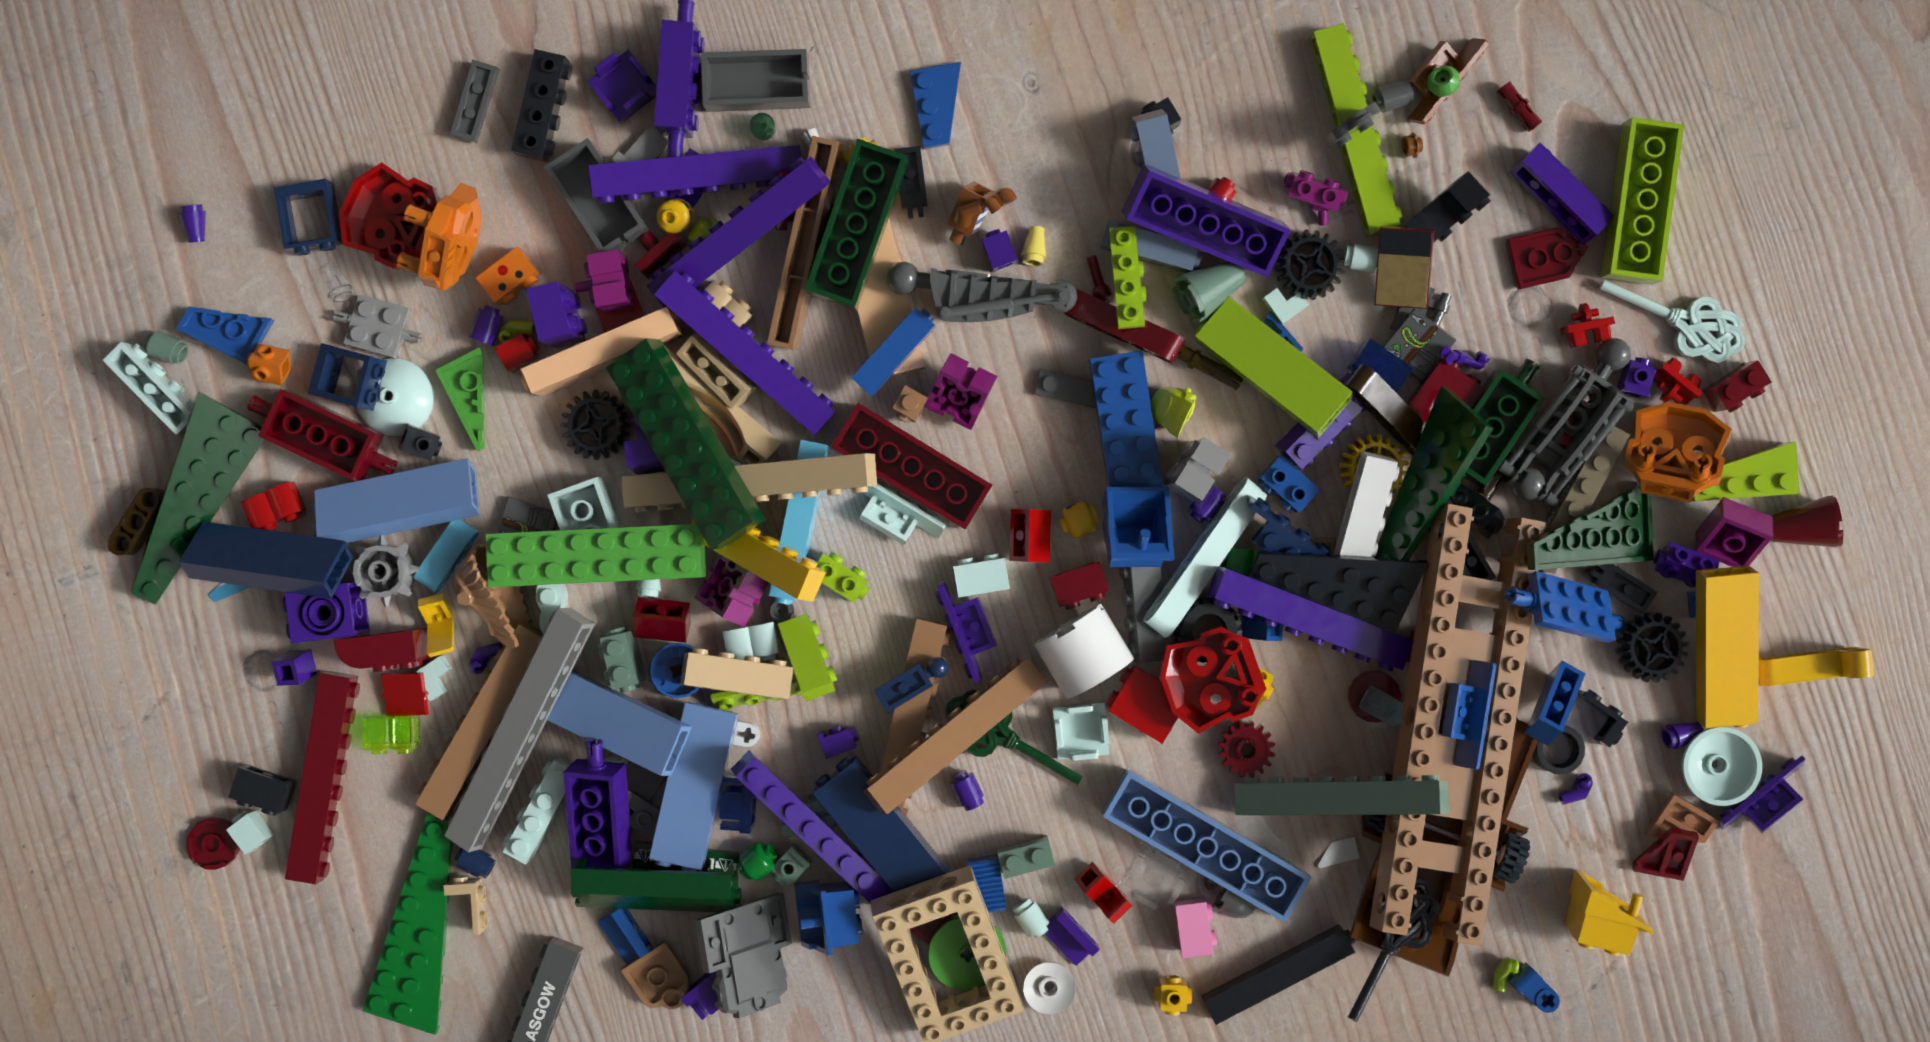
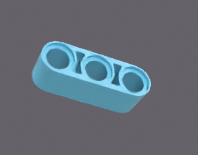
M461 519L451 521L420 565L419 571L414 575V579L434 593H438L454 572L455 566L461 562L475 542L479 531Z

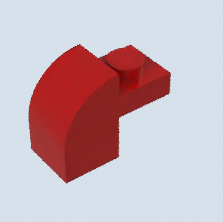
M1093 861L1074 879L1082 891L1097 904L1113 924L1132 907V904L1128 901L1122 890Z

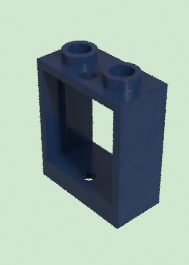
M319 179L273 187L285 250L294 253L295 256L310 254V250L320 248V251H332L336 249V245H342L340 219L333 182L327 179ZM324 195L331 237L298 242L291 201Z
M321 343L308 394L374 411L387 361ZM344 356L364 361L354 399L334 394Z

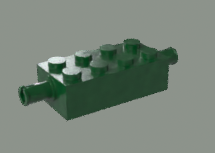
M1525 359L1514 377L1502 369L1493 371L1483 385L1485 391L1472 409L1492 426L1493 430L1450 498L1454 496V493L1464 479H1468L1477 486H1486L1544 401L1545 398L1527 386L1540 368L1537 363L1533 365L1534 361Z

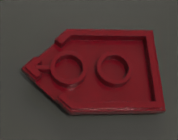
M1558 227L1506 239L1507 253L1517 290L1570 278L1589 246L1586 244L1582 245Z

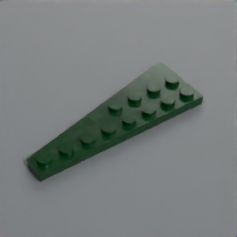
M1441 386L1378 542L1375 559L1392 560L1396 558L1403 559L1404 561L1410 560L1493 430L1492 426L1449 388Z
M201 392L197 393L192 412L189 414L188 424L184 436L181 438L180 447L175 462L172 465L158 513L155 515L153 528L147 539L141 563H139L130 589L131 594L155 605L180 569L179 561L191 543L194 534L203 522H211L265 440L258 437L262 425Z

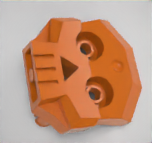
M460 183L450 196L446 195L437 203L434 211L428 212L410 204L404 214L408 215L404 216L405 221L425 227L421 258L401 252L397 260L399 262L397 263V268L418 274V277L425 286L441 291L446 290L459 281L460 276L465 273L478 244L482 222L481 208L476 188Z
M1672 402L1636 410L1634 439H1630L1628 442L1623 466L1635 476L1641 487V493L1656 494L1659 497L1665 496L1668 499H1678V501L1690 503L1692 498L1704 489L1719 485L1725 462L1722 454L1730 438L1732 428L1707 409ZM1654 442H1658V443H1660L1661 445L1656 446V445H1654L1653 443H1654ZM1695 450H1699V451H1701L1702 453L1697 454V453H1695L1694 451H1695Z

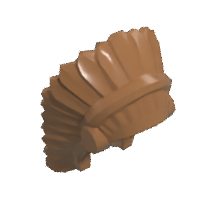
M476 544L464 561L455 566L453 591L456 593L457 601L460 605L470 607L483 619L490 635L496 636L501 643L509 648L517 647L519 643L513 634L515 630L512 627L524 622L530 624L532 619L527 613L529 607L524 603L525 595L521 592L522 586L488 587L486 545Z

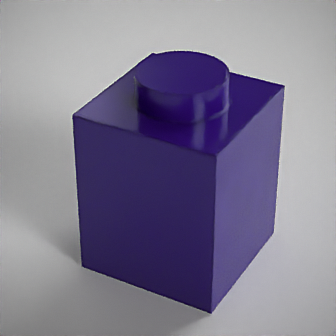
M996 229L985 234L986 238L982 239V245L993 272L1017 263L1018 259L1007 230L1000 232V229Z
M312 649L289 650L271 661L277 686L300 685L317 674Z

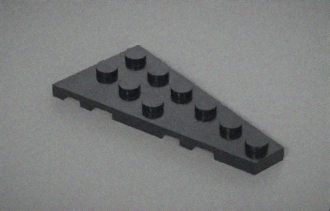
M1258 551L1248 575L1257 581L1396 633L1429 563L1427 560L1404 561L1403 559L1396 558L1386 560L1375 559V557L1333 555L1331 557L1319 556V554L1295 555L1287 552Z

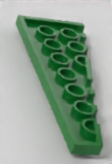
M427 813L363 1012L436 1035L440 1028L438 1024L439 1010L441 1009V985L443 984V957L445 956L446 912L447 903L449 902V895L444 896V885L449 882L451 874L450 855L453 841L444 836L448 829L450 818L446 817L441 820L431 813Z

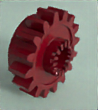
M1240 720L1238 721V727L1230 724V731L1228 733H1221L1224 740L1219 741L1217 745L1222 747V751L1217 754L1219 757H1225L1221 763L1224 767L1231 765L1229 768L1231 774L1238 770L1240 778H1244L1246 772H1248L1251 778H1254V771L1257 770L1261 774L1264 773L1262 768L1264 764L1271 767L1272 764L1268 761V757H1275V753L1270 751V748L1274 747L1275 743L1267 740L1271 736L1270 732L1262 733L1264 726L1259 724L1254 728L1253 721L1249 720L1246 726ZM1245 743H1251V753L1241 755V746Z

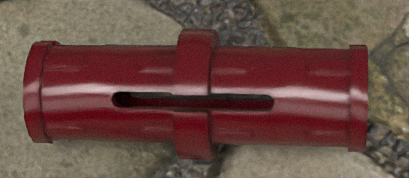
M1511 81L1496 91L1511 109L1509 111L1511 115L1515 114L1528 132L1542 123V120L1529 106V100L1527 98L1524 99L1519 94Z

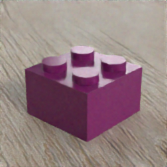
M1723 497L1696 531V552L1720 560L1721 563L1731 567L1750 566L1773 538L1772 516Z

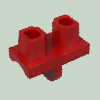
M1582 303L1578 307V312L1571 313L1572 321L1580 320L1581 323L1560 328L1561 336H1567L1570 348L1587 345L1585 331L1592 330L1594 343L1611 339L1610 325L1615 324L1614 316L1592 320V317L1599 316L1598 308L1590 309L1587 303Z
M1673 357L1656 369L1653 381L1658 384L1657 388L1663 392L1660 397L1661 401L1666 403L1672 399L1677 404L1680 402L1683 405H1687L1693 399L1701 396L1703 391L1699 387L1702 379L1692 373L1685 377L1681 375L1679 371L1682 368V363Z

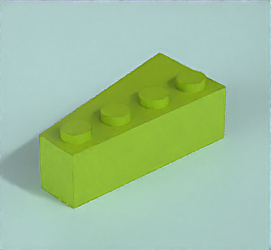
M1796 441L1780 443L1773 447L1724 462L1719 485L1704 489L1694 496L1691 501L1720 500L1723 497L1734 499L1800 494Z

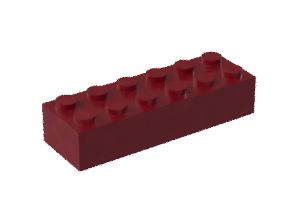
M859 403L855 406L830 447L842 455L875 454L876 476L965 530L993 486L983 478Z

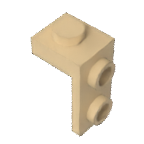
M467 875L454 876L451 881L444 885V896L471 895L473 935H480L488 925V915L483 909V902L486 900V887L482 886V878L468 879Z

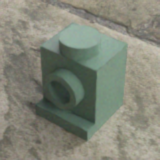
M793 843L775 863L772 877L781 886L786 883L790 887L811 865L813 860ZM786 864H791L794 868V871L788 873L784 869V866Z

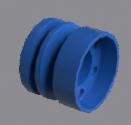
M683 643L668 644L659 649L652 657L649 666L650 681L655 689L664 696L683 698L698 691L699 687L680 685L681 675H677L674 678L672 677L673 672L669 670L671 666H676L678 663L681 664L680 669L682 670L684 654L692 653L693 647L691 645Z

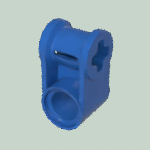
M1526 962L1519 968L1518 973L1513 974L1508 980L1521 995L1541 1011L1550 1013L1558 1008L1560 1004L1558 994ZM1542 995H1546L1548 998L1547 1002H1543Z

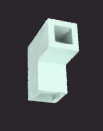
M1278 288L1262 299L1268 309L1282 324L1309 306L1306 299H1301V292L1286 301Z
M444 655L437 657L416 671L423 672L425 688L429 693L427 695L429 701L437 699L448 691L439 678L452 669Z

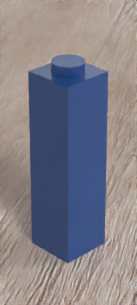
M915 307L851 378L873 397L936 328L935 324L932 323L935 318L924 308L919 311Z

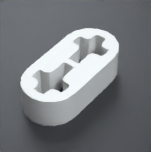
M738 720L732 744L743 747L755 745L760 738L759 727L751 722ZM747 728H751V733L755 734V738H751L747 742L745 741V736L738 735L737 732H745Z

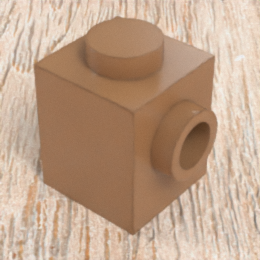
M905 385L893 406V410L897 412L895 416L908 424L910 420L917 422L928 398Z

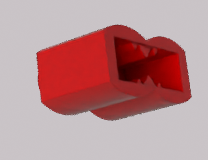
M295 482L283 483L240 502L251 528L269 531L278 528L276 523L283 520L286 523H290L300 519V513L306 511Z

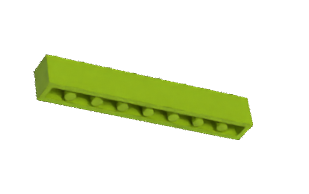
M1344 23L1314 31L1309 38L1334 128L1361 109L1369 106L1365 99V95H1367L1365 82L1360 80L1358 70H1360L1357 55H1353L1351 49L1353 44L1350 30H1346ZM1373 125L1362 133L1356 130L1350 134L1352 139L1341 146L1340 149L1364 235L1368 237L1378 234L1380 226H1400L1402 213L1398 205L1395 206L1393 182L1391 180L1388 181L1387 178L1388 163L1384 155L1381 156L1380 153L1381 139L1377 130L1374 131Z

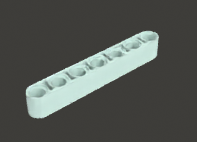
M1245 477L1237 483L1223 506L1208 524L1147 611L1144 622L1164 638L1168 637L1176 629L1256 514L1255 511L1248 507L1246 500L1248 496L1251 495L1255 499L1258 497L1263 500L1266 499L1267 493L1249 478Z

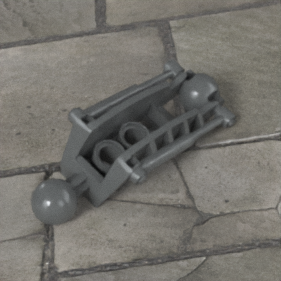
M906 261L893 264L887 273V283L890 289L897 294L908 295L914 292L916 288L932 289L938 318L947 322L967 323L1007 319L1032 312L1034 304L1047 305L1054 312L1065 313L1071 310L1077 301V291L1074 285L1063 279L1055 280L1050 284L1037 283V280L998 277L991 274L958 270L937 271V269L931 268L930 273L919 272L917 267Z
M1611 338L1603 341L1596 353L1599 363L1593 371L1584 364L1574 365L1570 369L1571 376L1535 421L1533 429L1509 460L1504 459L1497 470L1509 476L1507 481L1511 483L1512 491L1517 497L1523 500L1534 499L1536 502L1542 500L1549 507H1556L1560 502V498L1557 495L1584 461L1587 462L1623 414L1630 413L1633 410L1634 404L1629 401V398L1606 381L1612 371L1622 369L1630 361V346L1624 340ZM1586 393L1589 396L1587 404L1582 399ZM1571 413L1574 416V423L1572 425L1568 422V417ZM1563 434L1571 438L1565 448L1557 444ZM1522 452H1524L1519 461L1517 462V464L1514 466L1513 464L1515 463V461L1519 458ZM1532 459L1549 470L1545 477L1539 470L1528 467ZM1574 460H1576V462H1575V463L1572 465V467L1568 470V467L1571 465V463H1572ZM1558 476H1564L1552 492L1549 491Z

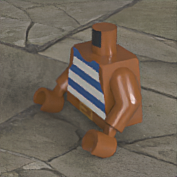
M975 181L964 186L948 220V225L954 228L949 239L958 245H963L968 235L971 236L978 232L988 211L993 214L1003 205L1006 206L1017 199L1013 190L1004 188L996 193Z

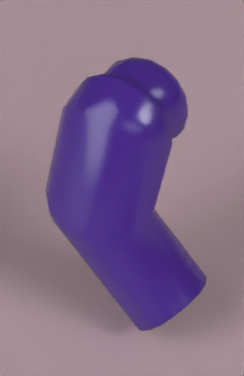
M501 642L476 648L469 662L471 672L474 674L482 673L490 657L496 656L503 647Z
M1581 773L1575 779L1570 790L1559 792L1558 796L1561 804L1565 805L1584 800L1592 788V777L1587 773Z

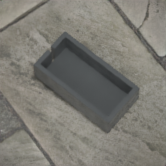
M806 49L701 53L703 106L707 112L811 108L810 84L808 81L810 80L809 55Z
M587 138L544 166V168L600 252L616 249L620 251L627 246L625 244L626 240L632 243L651 230L632 201H625L624 196L614 197V202L598 204V199L592 200L587 167L588 165L606 164L595 145Z

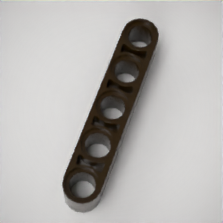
M1360 364L1344 386L1352 391L1353 397L1413 456L1426 423L1373 369Z

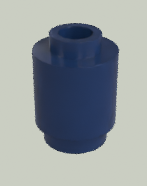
M460 847L454 860L458 861L456 867L477 878L481 876L484 879L489 876L496 863V860L491 858V854L481 849L467 852Z

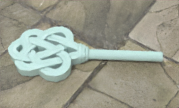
M1603 280L1599 286V289L1665 318L1670 327L1677 330L1674 337V345L1676 351L1681 356L1688 358L1699 356L1706 362L1716 364L1726 361L1730 355L1740 352L1744 347L1745 338L1741 331L1742 322L1740 317L1733 312L1722 310L1719 303L1711 297H1700L1692 301L1686 311L1682 308L1669 309L1606 280ZM1702 306L1708 308V310L1699 311ZM1712 319H1713V322H1702V321H1701V320H1712ZM1710 332H1716L1717 338H1715Z

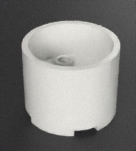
M1101 604L1080 613L1077 617L1058 626L1034 644L1066 699L1077 696L1120 671L1134 659Z

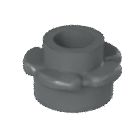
M772 601L769 605V616L775 622L780 621L782 623L790 620L791 615L794 614V606L791 603L788 605ZM780 608L784 609L783 613L779 612Z

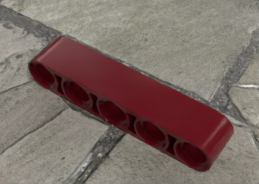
M1076 289V304L1071 310L1063 314L1173 364L1185 341L1184 338L1145 320V327L1118 329L1116 306Z

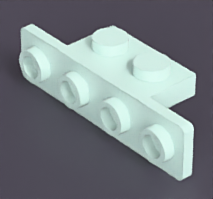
M877 483V486L868 487V492H863L871 500L859 519L902 545L906 543L915 526L920 527L936 538L940 537L946 526L939 517L919 509L917 504L904 500L888 487L884 488Z

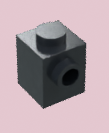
M407 423L398 448L401 451L431 461L433 456H438L442 442L439 441L440 436L438 434Z

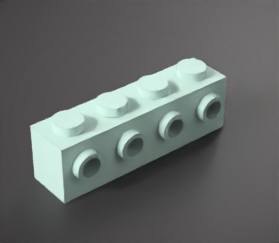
M120 342L103 361L176 435L184 436L188 424L187 420L192 412L195 401L189 400L183 394L185 390L177 382L170 381L165 376L167 372L162 366L156 362L152 363L146 357L148 353L142 346L137 343L134 345Z
M558 757L553 762L548 761L541 773L544 776L541 784H536L529 794V798L532 799L528 807L524 806L516 818L519 823L515 831L511 829L504 839L503 843L506 844L503 853L525 865L533 860L566 800L563 772L572 764L571 762Z

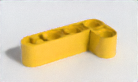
M1845 647L1759 658V686L1784 685L1839 677L1866 678L1874 676L1871 649Z

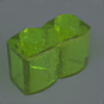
M382 715L362 718L363 750H371V754H386L387 749L397 750V754H411L413 749L420 747V715Z

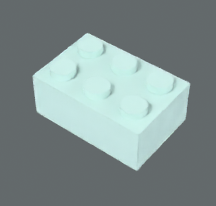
M595 477L548 494L560 530L621 528L605 482L601 477Z

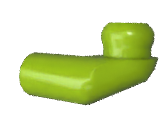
M511 320L500 330L498 339L501 343H504L520 333L534 335L536 333L535 324L533 321Z
M1506 957L1495 967L1493 990L1506 991L1509 972L1516 974L1519 971V961L1517 959L1512 960L1510 957Z

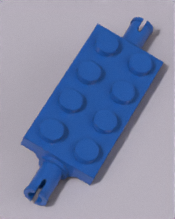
M1535 571L1528 574L1529 585L1525 591L1509 587L1504 593V597H1508L1504 599L1506 603L1518 605L1523 610L1533 614L1534 623L1538 626L1605 643L1615 641V631L1620 632L1626 626V622H1621L1625 620L1623 616L1612 614L1608 590Z

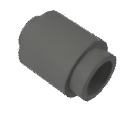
M1398 80L1377 87L1375 94L1372 95L1373 103H1377L1382 113L1406 106L1414 99L1413 89L1408 80Z

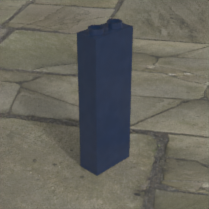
M203 522L194 534L188 548L182 554L179 563L191 579L332 599L353 559V555L343 540Z
M857 755L851 759L848 757L844 758L835 766L837 769L830 776L828 773H825L815 782L817 786H815L813 795L893 892L952 872L898 806L887 815L882 816L862 791L868 786L866 781L873 775Z

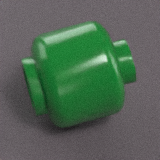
M763 842L753 843L739 855L738 868L741 874L746 879L755 881L763 879L773 872L774 865L777 862V852L770 844L766 845Z

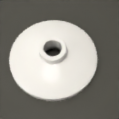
M1043 962L1034 966L1028 972L1024 980L1023 990L1026 1001L1034 1010L1042 1014L1052 1015L1064 1011L1072 1003L1076 986L1072 974L1066 967L1056 962ZM1052 982L1054 984L1053 989H1045V983Z

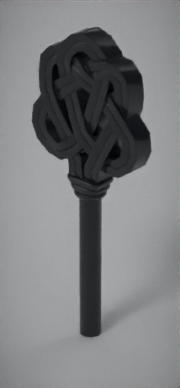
M1416 879L1415 888H1419L1421 893L1417 892L1413 896V908L1411 909L1409 922L1413 924L1411 928H1408V935L1397 934V937L1394 938L1393 933L1383 932L1382 939L1380 940L1381 952L1348 1015V1018L1354 1022H1358L1390 957L1398 953L1403 945L1410 948H1423L1430 942L1432 936L1431 923L1437 917L1440 906L1438 900L1433 896L1431 886L1426 880ZM1386 898L1382 899L1381 902L1382 912L1385 908ZM1418 933H1420V936L1417 939H1412Z

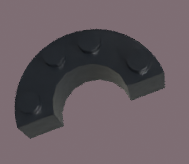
M1467 171L1432 200L1404 227L1435 229L1434 242L1437 239L1442 242L1453 232L1450 228L1455 223L1459 222L1462 225L1473 215L1472 210L1476 209L1479 212L1491 201L1488 198L1490 193L1470 171Z

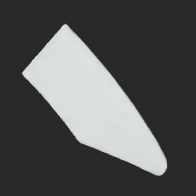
M1355 837L1332 842L1318 863V867L1324 868L1359 859L1360 856Z

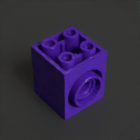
M355 582L339 584L332 599L284 592L285 597H283L282 604L288 616L286 634L291 639V644L370 633L366 598L361 599L359 597L361 587L357 586Z

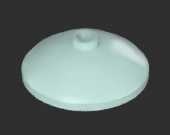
M389 358L384 359L387 361L374 411L358 407L357 411L365 424L370 428L388 436H402L407 423L420 428L426 422L433 408L434 391L429 377L419 366L404 359ZM389 391L393 394V398L390 401L386 399V393Z
M1729 727L1709 728L1697 734L1687 745L1682 757V774L1686 785L1696 797L1709 804L1728 806L1743 801L1756 789L1762 774V758L1756 744L1743 732ZM1714 760L1718 761V766L1716 768L1712 767V762Z

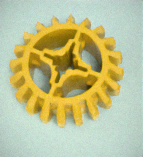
M1370 434L1365 435V443L1361 438L1355 439L1357 447L1349 444L1347 448L1351 454L1344 452L1341 455L1344 459L1348 460L1347 463H1339L1340 468H1346V472L1340 473L1339 477L1348 478V481L1344 482L1342 486L1344 488L1352 486L1358 463H1356L1357 458L1362 451L1373 448L1372 453L1383 455L1381 454V450H1383L1389 457L1398 462L1399 475L1396 482H1392L1390 490L1398 495L1400 488L1397 485H1402L1403 479L1401 478L1407 472L1403 471V466L1410 464V461L1401 460L1407 454L1406 451L1397 453L1400 444L1395 443L1390 446L1392 442L1391 437H1386L1382 443L1381 434H1377L1374 441Z

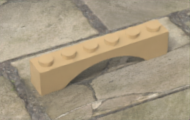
M666 348L700 408L727 435L733 446L736 458L745 465L768 463L775 456L782 442L740 407L737 406L731 409L684 361Z

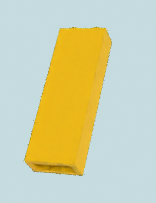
M1749 565L1696 570V720L1706 729L1725 726L1744 728L1748 724L1758 723L1760 573Z

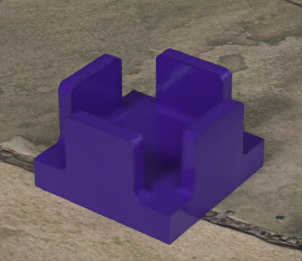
M629 49L620 56H617L615 53L608 56L594 67L597 74L588 80L593 90L620 124L656 97V84Z
M716 972L702 975L687 988L681 998L686 1007L691 1006L701 1020L705 1019L708 1014L712 1015L719 1010L715 1006V1002L718 1001V995L712 988L716 979Z

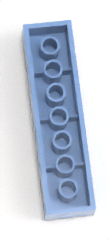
M1126 768L1101 811L1102 816L1284 923H1286L1312 878L1306 871L1129 768Z

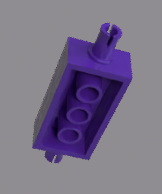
M678 0L677 21L662 20L654 126L660 134L668 136L667 158L683 156L684 138H693L694 131H698L699 116L695 115L696 105H700L701 91L697 89L698 79H702L699 55L704 53L705 40L704 37H701V31H698L693 22L695 3L692 0Z
M590 739L585 742L587 759H576L563 772L571 867L576 858H587V867L624 869L632 859L626 763L604 761L603 741L598 739L596 744V739Z

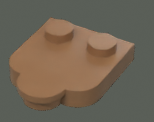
M666 939L651 948L642 957H637L621 968V972L647 1007L657 1008L663 1005L668 1009H677L683 1004L681 998L688 986L689 974Z

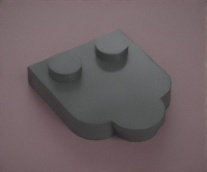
M1374 102L1361 109L1333 129L1324 138L1327 146L1331 148L1337 144L1338 147H1341L1352 139L1350 134L1356 130L1362 133L1374 125L1372 120L1381 112L1377 103Z

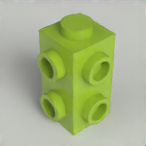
M832 551L829 555L823 553L816 566L826 572L821 583L853 603L857 599L862 601L870 589L867 586L869 580L865 578L867 573L855 565L852 568L847 567L843 564L845 559Z

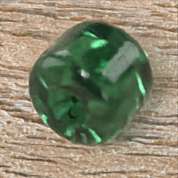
M757 113L750 120V131L756 139L766 141L775 135L776 123L769 114Z

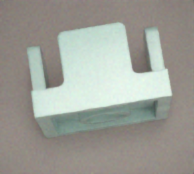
M1104 702L1052 707L1058 760L1096 759L1101 755H1109L1110 742Z

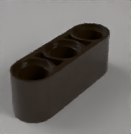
M144 488L137 493L108 539L110 552L115 555H134L142 548L153 528L154 518L162 501L163 489ZM152 494L156 497V502L153 506L149 502ZM138 516L142 519V524L139 528L136 526L135 521ZM124 537L128 541V546L125 550L122 547Z

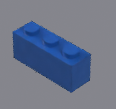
M1562 660L1548 674L1525 733L1549 746L1563 732L1586 673Z

